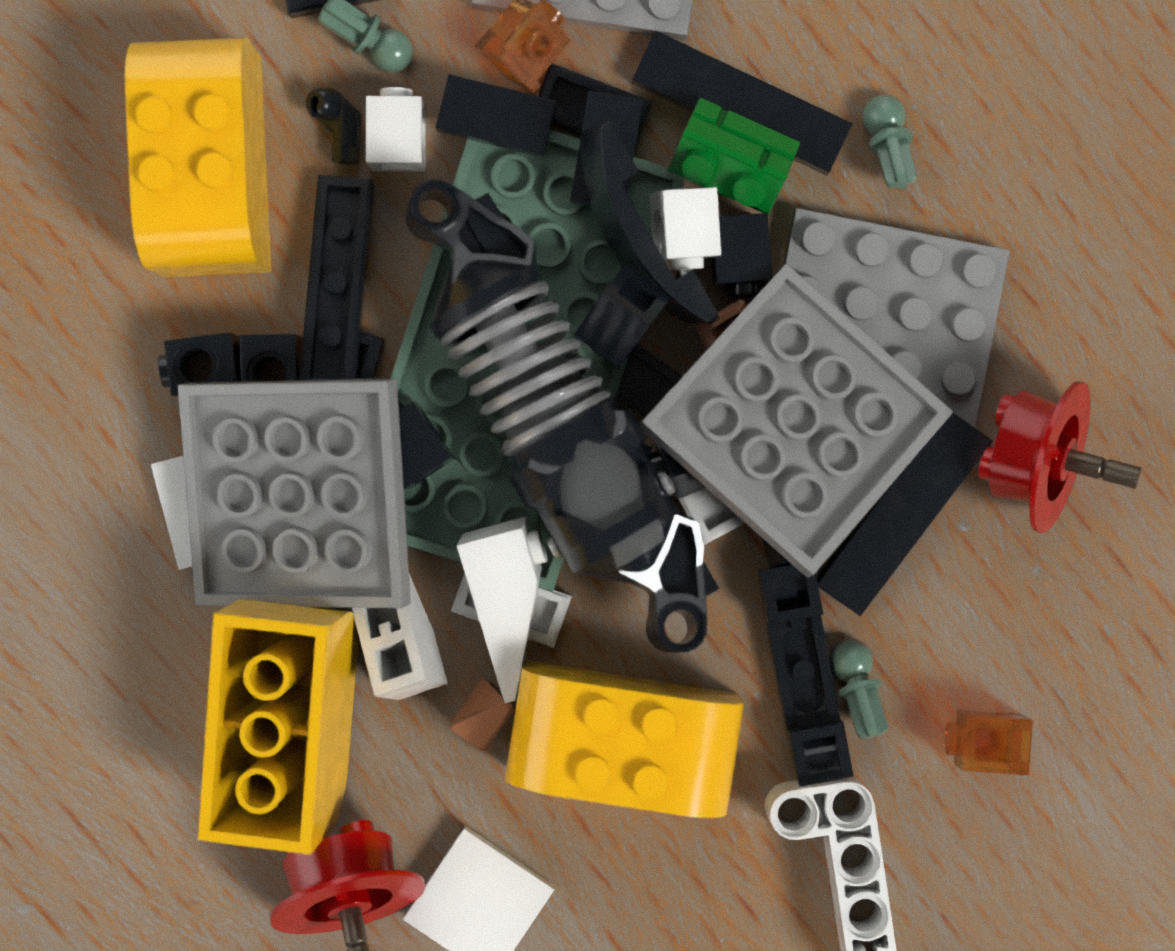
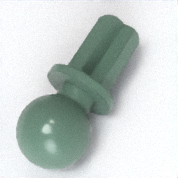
M327 0L318 19L320 24L353 45L352 52L358 55L365 47L368 48L375 66L387 73L400 72L410 64L413 57V46L406 34L396 29L380 31L377 28L381 17L376 14L369 17L345 0Z
M878 95L868 101L862 113L863 125L873 135L869 141L870 151L878 156L886 186L897 188L898 190L905 189L907 185L915 182L917 178L915 164L909 147L913 141V136L909 129L903 128L906 120L905 108L894 96Z
M850 639L838 643L830 654V665L834 675L847 683V686L838 691L839 697L847 701L857 736L860 739L878 737L888 731L889 725L878 690L882 687L881 681L879 679H868V675L873 667L872 653L864 643L858 640Z

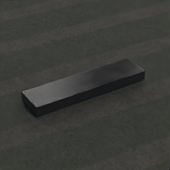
M658 31L654 32L632 79V84L691 112L694 111L701 97L721 106L725 111L730 110L795 139L801 143L794 161L826 176L830 173L853 124Z
M318 175L299 381L357 379L374 193L372 178Z
M953 412L859 521L817 577L818 587L861 616L993 440Z

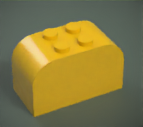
M246 37L131 43L127 50L125 62L130 204L134 239L142 265L147 270L161 277L270 273L271 253L261 55Z
M239 599L213 614L198 840L310 855L322 842L323 838L331 832L342 806L349 765L358 634L353 612Z
M524 661L520 676L505 781L515 787L528 791L569 799L689 817H724L728 811L744 701L737 693Z

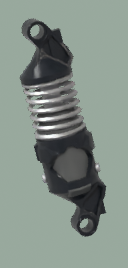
M430 179L423 181L414 189L406 209L405 220L408 229L415 237L446 249L451 257L450 268L429 327L436 339L440 340L439 344L441 346H455L449 350L447 358L457 360L483 344L488 348V353L460 368L458 376L468 378L496 362L500 370L473 385L469 395L477 397L507 381L506 384L498 389L495 398L482 405L480 413L489 415L498 410L502 417L492 424L491 432L499 434L504 431L508 438L503 442L502 450L505 451L504 455L510 456L507 461L513 471L509 480L526 508L537 510L552 536L547 541L551 552L556 558L564 557L573 573L632 584L648 593L649 606L646 634L649 642L656 649L665 653H686L696 649L703 643L707 634L706 596L720 589L703 561L704 543L700 523L680 512L670 496L675 492V487L666 473L658 475L642 448L646 436L630 408H619L614 398L609 400L610 392L601 391L597 393L601 386V377L591 376L582 378L590 369L591 359L582 357L572 360L571 358L579 352L581 342L576 339L561 341L568 334L570 323L563 320L551 322L558 315L559 304L554 302L542 303L547 297L549 288L546 282L542 281L543 276L536 266L535 241L518 226L504 220L489 192L477 199H473L444 180ZM426 200H436L445 207L448 214L447 218L440 222H431L420 214L418 205ZM539 317L533 323L526 327L525 322L533 318ZM544 337H547V338L544 339L542 342H540L538 345L536 344L535 341H538V340H540V339H542V338H544ZM674 611L681 614L687 623V633L679 643L671 641L664 630L667 617Z

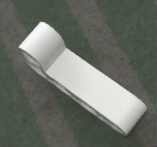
M855 777L806 786H799L797 780L775 785L768 792L765 799V812L778 834L790 840L821 836L824 838L840 951H866L861 941H869L872 951H897L875 803L871 793ZM846 789L857 791L859 796L858 804L852 812L837 814L833 811V801L839 792ZM799 798L805 802L803 816L792 823L779 820L778 809L780 805L787 799ZM854 844L865 846L867 854L861 865L854 868H846L841 865V856L847 847ZM861 899H870L875 902L873 914L867 920L853 921L849 919V911L855 902Z

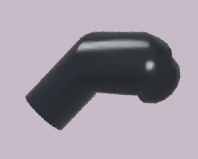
M318 87L313 89L306 98V109L312 117H316L333 133L331 161L346 165L359 164L362 121L360 112L339 91L333 88Z

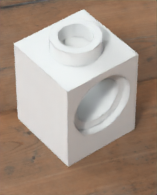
M387 87L380 89V96H366V164L372 172H426V106L422 96H413L412 89Z
M717 187L662 190L649 195L652 240L663 259L670 260L671 271L703 269L704 258L721 255Z

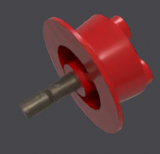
M1073 382L1063 393L1057 404L1026 390L1020 391L1016 396L1004 394L996 411L995 423L1000 428L994 448L987 447L980 461L978 475L980 479L989 481L991 495L995 498L1028 501L1031 527L1039 533L1047 532L1060 516L1077 474L1095 479L1102 478L1103 481L1136 489L1142 467L1112 459L1106 461L1104 457L1084 452L1091 409L1090 390L1085 382Z
M370 820L354 821L342 826L340 834L324 837L310 855L287 852V856L282 862V867L293 895L280 902L271 911L270 922L275 930L289 934H316L342 930L345 945L348 947L347 951H370L369 945L366 944L368 938L364 924L391 915L412 904L424 893L425 882L423 877L415 872L394 870L392 838L389 834L374 831L373 822Z

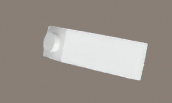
M527 516L463 533L457 544L504 703L516 700L541 576V563L548 561L541 532L539 529L530 530Z
M410 574L411 603L406 607L352 608L373 693L376 697L400 700L448 684L433 628Z

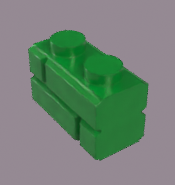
M700 97L683 132L668 171L706 188L717 187L719 194L768 215L787 178L801 142L730 110L725 111L721 106Z

